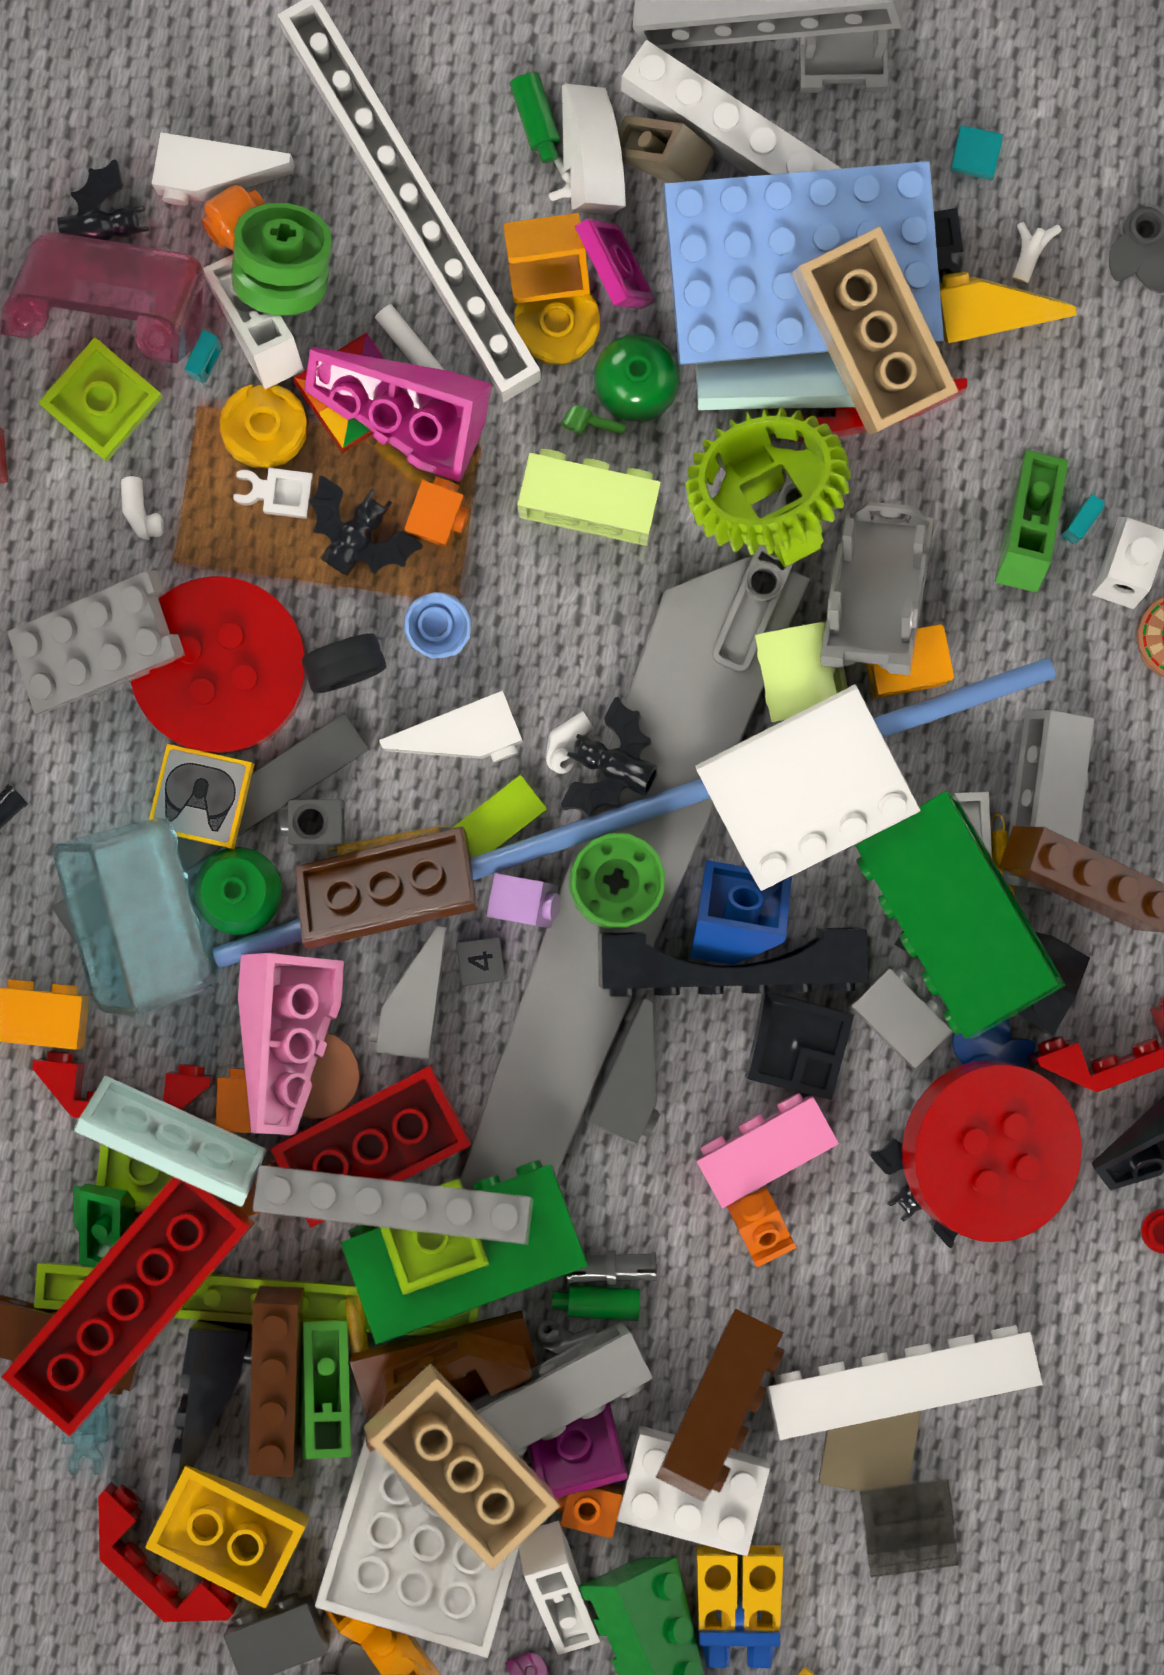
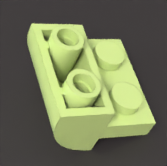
M826 622L755 635L758 649L757 657L761 665L766 691L765 700L769 708L771 722L786 720L848 688L844 666L843 668L821 666L820 655Z

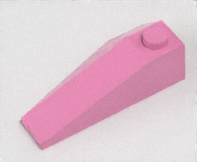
M272 953L241 955L238 1005L251 1133L295 1135L312 1088L310 1078L318 1057H323L327 1043L324 1042L331 1019L337 1018L341 1007L344 961Z

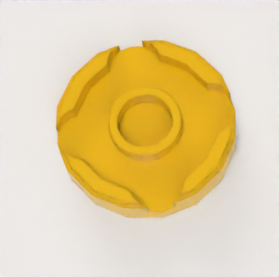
M591 293L517 304L514 311V327L533 359L547 365H567L581 359L593 348L600 332V312Z
M253 384L244 386L228 398L221 410L220 433L225 448L237 461L252 468L268 469L283 465L299 453L306 441L308 422L302 402L290 390L278 384L264 389L263 385L253 387Z

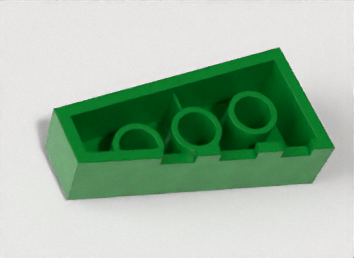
M677 1557L637 1558L578 1586L584 1600H591L597 1613V1617L593 1621L600 1636H607L615 1657L611 1661L617 1675H704Z

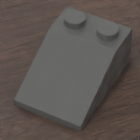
M643 996L588 1115V1122L638 1144L642 1135L650 1138L660 1116L659 1111L654 1109L656 1105L653 1002Z

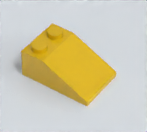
M186 1465L145 1548L266 1608L311 1516L269 1495Z

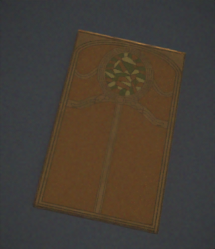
M197 406L177 543L173 553L174 562L414 598L433 592H444L458 599L461 598L460 586L479 460L482 458L481 447H475L464 476L459 482L418 469L417 467L407 476L405 474L414 465L408 470L407 468L404 470V468L396 466L403 457L407 460L408 456L391 444L389 446L393 447L392 449L396 453L393 457L392 455L389 457V455L387 456V454L385 455V453L383 454V452L381 453V451L379 452V450L375 449L380 442L377 444L378 441L373 438V435L346 452L341 453L322 424L308 422L306 441L299 453L287 463L273 468L312 473L314 478L311 498L318 488L319 476L326 477L342 488L344 493L339 506V515L343 523L354 517L357 505L363 502L372 488L375 490L372 497L373 500L382 506L389 500L393 502L383 516L382 523L371 532L372 543L384 542L396 532L404 531L420 487L419 485L421 484V482L413 480L419 472L426 476L427 482L430 481L432 484L435 477L458 484L460 486L458 493L463 494L467 499L465 507L471 509L463 532L455 531L449 549L410 535L419 541L423 548L415 551L408 557L405 567L388 564L381 567L376 574H373L367 563L358 560L347 577L320 559L325 549L331 544V541L324 534L312 532L316 523V513L311 504L308 519L265 514L263 512V500H258L255 504L248 506L240 505L234 501V494L247 495L253 488L252 482L239 480L236 477L237 471L249 470L254 472L259 479L267 480L268 469L252 468L237 461L225 448L220 433L222 409Z

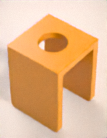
M579 213L503 224L508 262L511 263L508 267L514 303L520 304L590 294L586 250L575 228L576 225L581 223Z
M942 624L918 628L910 675L888 673V670L882 668L879 664L865 663L873 699L944 686L947 682L954 679L945 628Z

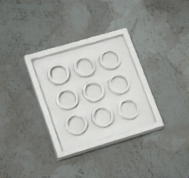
M365 1437L315 1607L488 1658L519 1546L492 1570L429 1504H423L422 1502L413 1507L394 1468L377 1450L372 1452L368 1450Z

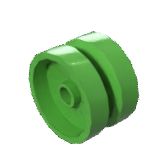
M267 203L251 208L239 218L234 229V257L231 270L233 290L245 304L257 311L275 316L297 315L313 309L323 300L328 288V263L331 258L332 248L330 228L320 216L305 207L289 203Z

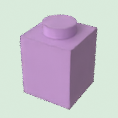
M495 873L486 917L550 929L552 920L556 919L560 909V896L557 894L558 885Z

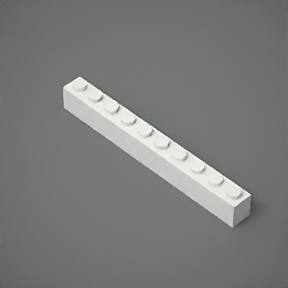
M302 0L279 13L278 18L283 33L502 401L505 402L541 381L538 365L321 1Z

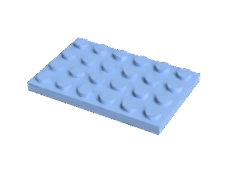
M930 161L676 182L663 185L679 365L829 352L791 273L799 266L879 226L889 243L935 343L944 341Z

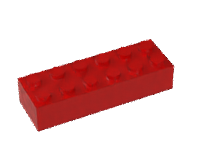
M173 1176L1 1378L70 1437L83 1425L252 1228L255 1222L232 1202Z

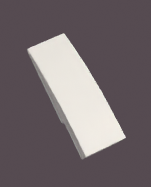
M565 83L562 86L564 172L571 173V211L612 215L624 208L626 201L622 152L611 102L606 88Z

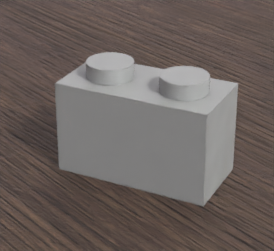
M884 968L848 1006L911 1068L916 1069L953 1031L945 1024V1011L932 999L925 1004L914 993L919 986L900 968L895 973L890 968Z

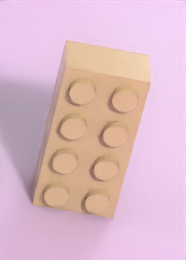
M880 226L799 266L791 273L868 435L883 430L959 392Z
M431 1363L363 1426L368 1442L492 1570L560 1507L552 1490Z

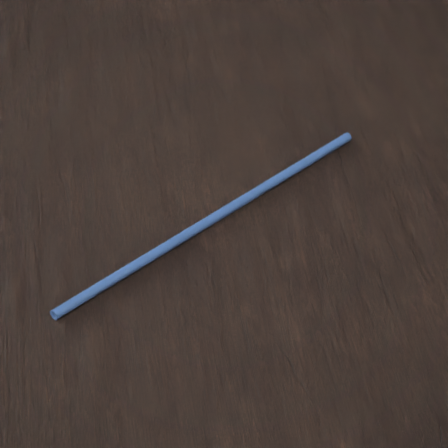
M1047 657L873 719L883 738L1055 679L1056 673L1051 659ZM701 778L622 805L619 808L593 815L471 858L473 879H480L710 799L711 797ZM300 918L214 947L213 955L218 967L221 969L240 962L241 955L267 953L301 941Z

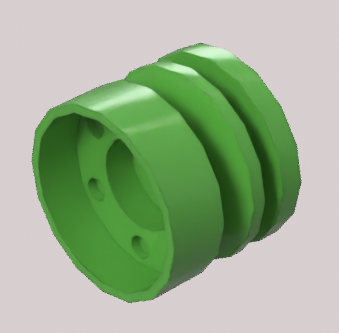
M609 833L592 840L577 855L569 873V893L575 908L589 922L603 928L624 929L645 920L658 907L665 890V870L659 855L646 841L626 833ZM614 870L620 871L621 879L627 881V888H620L616 895L611 894L610 886L603 883V878L610 877Z

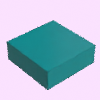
M961 125L958 131L950 171L993 180L1004 134Z
M203 329L184 367L189 377L201 383L207 382L223 349L222 343L216 335Z
M1091 494L1083 502L1060 536L1072 544L1078 543L1083 539L1105 507V502Z

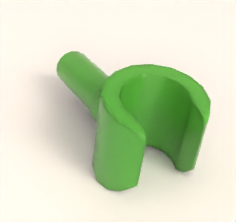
M580 405L570 408L561 422L562 427L577 435L583 434L587 424L594 428L622 435L626 424L593 415L590 410Z

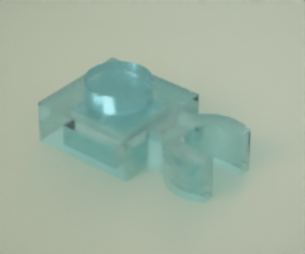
M108 1395L83 1425L70 1437L61 1430L62 1445L75 1444V1452L68 1460V1471L71 1476L79 1473V1459L82 1457L91 1459L94 1475H99L104 1468V1457L101 1451L96 1448V1443H106L109 1440Z

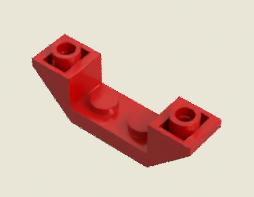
M1164 996L1160 998L1162 1005L1150 1009L1162 1041L1158 1044L1157 1038L1139 1042L1131 1047L1133 1053L1118 1059L1116 1054L1099 1057L1090 1062L1092 1068L1088 1070L1079 1042L1072 1040L1064 1041L1063 1036H1057L1038 1043L1039 1051L1028 1055L1030 1063L1094 1092H1100L1164 1068Z
M47 1051L46 1059L33 1060L32 1069L72 1118H80L95 1091H87L86 1098H81L85 1063L74 1062V1053ZM179 1064L178 1072L171 1071L166 1073L163 1102L184 1110L215 1084V1075H205V1066Z
M110 1482L98 1496L99 1560L163 1622L227 1621L234 1614L238 1603L234 1600L235 1593L202 1578L181 1599L177 1595L179 1588L176 1583L163 1572H160L158 1575L145 1564L147 1557L136 1544L130 1541L124 1544L120 1540V1537L137 1521L143 1511L137 1507L140 1504L138 1497L125 1485L117 1487L113 1482Z

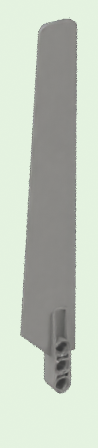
M792 481L781 490L772 512L786 506L785 498L788 494L798 492ZM759 545L754 555L664 591L624 705L626 708L632 711H639L640 713L639 728L652 742L651 745L642 750L640 759L657 765V776L648 794L645 796L625 788L619 797L620 806L700 779L695 767L696 765L741 743L764 689L761 665L757 657L758 649L755 635L789 628L810 580L803 575L791 571L793 564L784 567L774 551L772 554L767 553L765 545ZM759 572L771 575L775 582L774 590L769 594H759L754 591L751 586L753 575ZM616 734L613 736L609 749L619 748L621 745L620 739ZM602 773L600 774L598 782L604 779ZM711 798L612 832L630 834L646 841L659 855L665 870V890L658 907L645 920L624 929H609L589 922L575 908L569 893V873L577 855L592 840L575 845L559 891V913L556 919L552 920L551 928H546L459 1178L463 1189L476 1191L474 1183L499 1175L501 1182L518 1176L515 1168L539 1159L542 1166L551 1164L557 1177L633 996L611 997L609 996V989L599 987L598 933L643 932L646 934V944L654 948L714 807ZM599 807L592 813L591 816L614 809L616 807ZM614 870L610 877L603 878V883L610 886V893L616 895L620 888H627V881L621 879L620 871Z

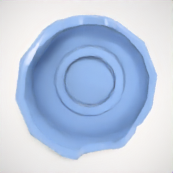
M433 592L418 597L409 606L405 614L404 633L412 648L424 656L433 659L455 656L463 649L470 639L472 620L466 606L457 597L444 592Z

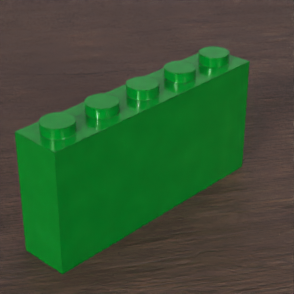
M945 790L919 806L920 812L856 844L855 847L861 856L856 861L868 881L875 880L882 892L878 900L886 915L891 920L896 917L904 933L900 935L903 946L912 958L918 956L926 971L921 975L927 988L934 996L940 994L948 1008L944 1012L948 1025L956 1035L962 1033L965 1039H974L1061 989L1066 984L956 795Z
M539 1159L515 1168L518 1176L501 1182L499 1175L473 1184L476 1191L524 1196L534 1199L528 1245L481 1239L489 1265L406 1295L402 1294L380 1227L360 1225L348 1230L350 1239L340 1243L376 1345L589 1266L551 1164L542 1166Z

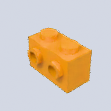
M8 979L7 987H0V1042L75 1050L84 1048L90 995L78 994V986L52 983L51 991L34 990L35 981Z

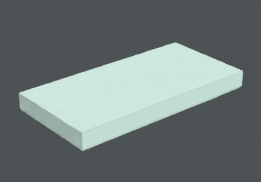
M829 352L695 364L698 410L855 407Z
M104 1076L74 1130L79 1134L242 1207L249 1193L259 1165H261L267 1152L266 1148L108 1076Z

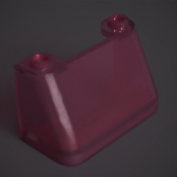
M47 232L37 237L27 251L2 310L0 334L20 338H31L38 335L46 327L49 311L53 307L137 321L136 343L140 351L154 360L178 364L195 347L199 338L205 281L204 269L195 257L185 253L58 232Z

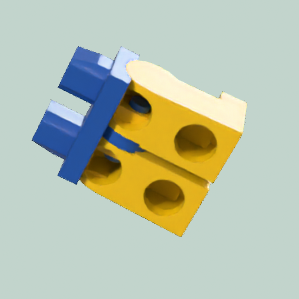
M696 1545L699 1646H703L706 1667H730V1646H747L748 1667L771 1668L775 1647H780L783 1553L781 1546L750 1545L748 1555H741V1593H737V1553L707 1545Z

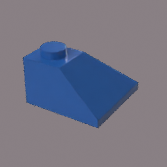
M706 860L690 958L735 965L784 943L787 934L792 876L761 891L747 867Z

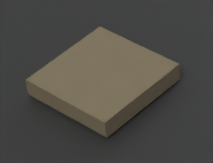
M921 1411L827 1430L818 1483L907 1499Z

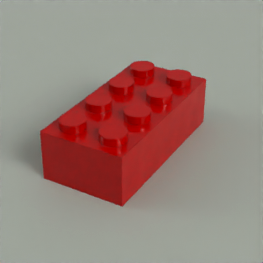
M433 1064L283 1140L271 1147L270 1150L280 1168L401 1182L469 1147L472 1144V1140ZM306 1218L310 1228L325 1221Z

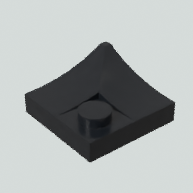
M772 991L763 993L745 1078L832 1100L854 1014Z

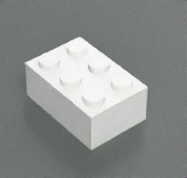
M639 1425L627 1469L628 1479L624 1480L623 1497L617 1522L747 1556L770 1471L767 1459L730 1450L724 1465L730 1467L731 1470L720 1493L712 1490L703 1502L655 1478L675 1435Z

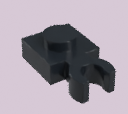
M957 208L935 211L934 223L938 272L946 269L950 274L959 273L961 270L952 261L951 256L953 253L964 252Z

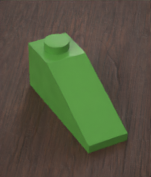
M1026 449L1001 545L995 577L996 583L1035 593L1038 592L1052 560L1068 460Z
M348 1321L302 1322V1460L351 1457Z

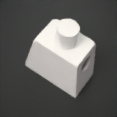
M1118 517L1092 595L1134 609L1147 595L1152 586L1164 551V530L1128 517ZM1116 584L1125 585L1130 587L1131 589H1123L1121 587H1118Z

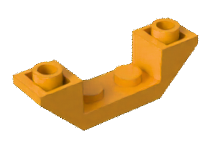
M324 1610L339 1633L362 1646L381 1675H441L414 1636Z

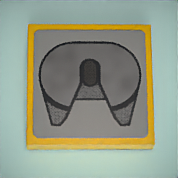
M167 744L147 830L235 849L254 763Z

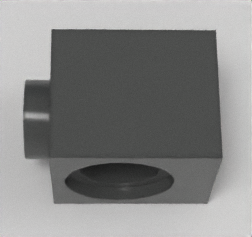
M288 800V810H281L280 812L281 836H288L289 845L345 844L344 800ZM310 810L319 811L324 819L323 828L315 835H307L301 828V819Z

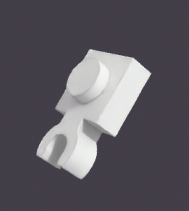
M268 468L267 480H262L252 471H237L236 477L239 480L252 482L253 488L247 495L234 494L233 499L236 503L248 506L255 504L258 500H263V512L265 514L308 519L310 508L308 499L311 498L314 478L312 473Z

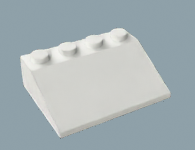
M856 684L695 766L735 846L761 891L920 812L910 787Z

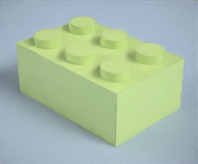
M540 449L539 455L529 453L518 501L519 518L647 546L661 483L660 481L652 480V473L634 468H628L626 474L610 471V464L595 459H584L583 464L565 461L566 454L549 449Z

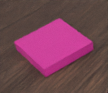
M586 219L575 226L614 306L643 309L655 302V297L619 225Z

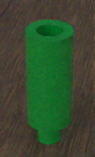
M530 72L517 76L509 82L530 150L539 151L542 163L553 162L559 158L555 145L560 142V136L538 72Z
M569 1285V1292L553 1291L552 1309L568 1310V1317L639 1320L640 1289Z

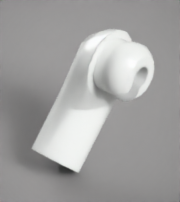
M135 476L123 478L121 480L122 512L136 535L144 540H150V537L162 536L164 533V523L161 515L158 513L147 515L145 511L143 480Z
M583 711L553 729L548 735L545 758L548 767L556 773L565 774L573 768L575 760L567 757V753H574L575 741L578 740L576 738L577 734L584 736L594 730Z

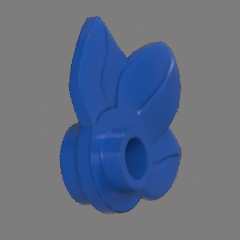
M1008 1019L974 1039H965L962 1033L959 1035L953 1033L952 1038L953 1052L962 1064L994 1060L1027 1068L1030 1063L1028 1055L1034 1053L1036 1045L1035 1041L1029 1039L1011 1038Z

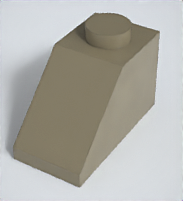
M625 115L618 130L623 163L666 183L700 181L705 175L708 164L715 152L712 146L683 123Z

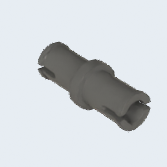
M607 1250L606 1255H587L588 1267L567 1274L568 1284L607 1282L608 1286H617V1281H657L656 1252H651L650 1254L617 1255L616 1250Z

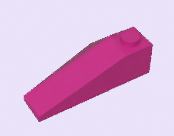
M313 347L309 353L304 390L347 420L357 419L374 432L373 438L383 445L388 442L408 456L407 461L418 469L459 482L464 476L484 428L492 384L452 371Z

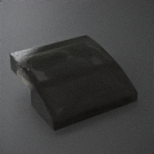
M947 1478L859 1491L866 1554L871 1578L959 1566L953 1528L955 1522L949 1480Z

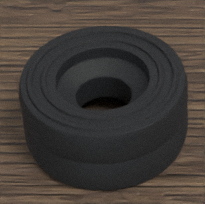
M374 633L361 634L328 644L308 653L302 658V665L308 676V682L313 693H325L353 685L371 678L387 668L378 638Z

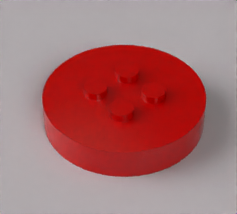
M211 576L190 580L172 588L158 598L170 635L178 634L185 656L177 658L175 661L159 668H153L149 670V674L130 681L139 707L154 727L166 737L187 748L212 754H231L261 745L286 726L300 705L308 677L302 665V658L307 655L305 642L299 627L286 608L275 597L257 585L241 579L224 576Z
M994 1060L975 1061L960 1065L941 1075L917 1100L904 1131L902 1143L903 1169L915 1200L937 1223L962 1236L977 1241L991 1243L1012 1241L1027 1236L1043 1227L1066 1203L1074 1188L1080 1169L1081 1134L1076 1116L1069 1102L1061 1091L1048 1079L1029 1069L1007 1062Z

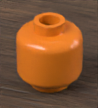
M234 184L204 204L205 217L201 219V223L218 248L221 249L226 246L234 251V229L239 218L251 208L266 203L255 189L247 192L242 186Z

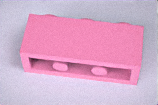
M800 1092L795 1093L776 1104L779 1112L764 1120L761 1113L738 1125L741 1132L727 1141H725L723 1135H720L699 1147L702 1154L696 1157L695 1160L722 1208L839 1144L813 1096L808 1095L802 1098Z

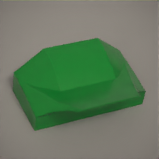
M86 1183L83 1186L73 1185V1222L79 1232V1264L95 1268L134 1223L135 1199L125 1190Z

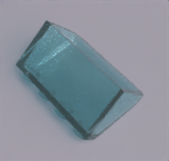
M155 818L74 838L55 846L54 861L89 991L94 1003L102 1012L140 1016L213 988L210 977L211 963L202 947L199 935L200 921L192 909L188 893L189 879L181 867L177 852L178 837L174 828L170 825L169 818Z

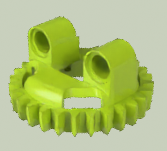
M764 408L762 417L753 419L747 412L746 421L740 424H736L730 419V429L726 432L715 428L716 440H703L704 452L693 454L695 465L687 468L689 480L685 483L690 511L694 513L696 525L702 526L705 536L708 538L715 535L719 546L724 545L730 540L733 552H737L745 543L750 555L755 554L759 545H765L767 553L772 554L774 550L784 567L820 550L821 544L824 542L820 521L823 519L824 521L834 522L835 516L832 508L844 507L841 495L849 494L850 489L846 480L851 479L849 466H847L849 462L846 451L842 448L838 436L832 434L828 424L819 426L815 415L810 416L804 421L800 410H796L791 417H787L784 408H780L776 416H770L768 410ZM770 434H775L776 438L798 441L799 436L804 437L807 449L796 451L774 447ZM721 466L726 475L721 483L718 494L712 498L707 483L709 485L714 484L715 477ZM782 470H785L802 497L763 518H759L751 505L782 490V485L785 484Z

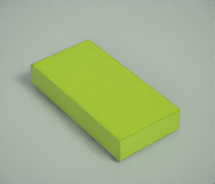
M519 775L451 829L464 827L468 837L469 851L473 857L498 849L548 809L524 778Z

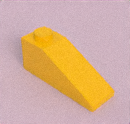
M959 272L943 276V283L939 284L944 341L947 343L1077 315L1076 306L1066 301L977 277L969 278V272Z

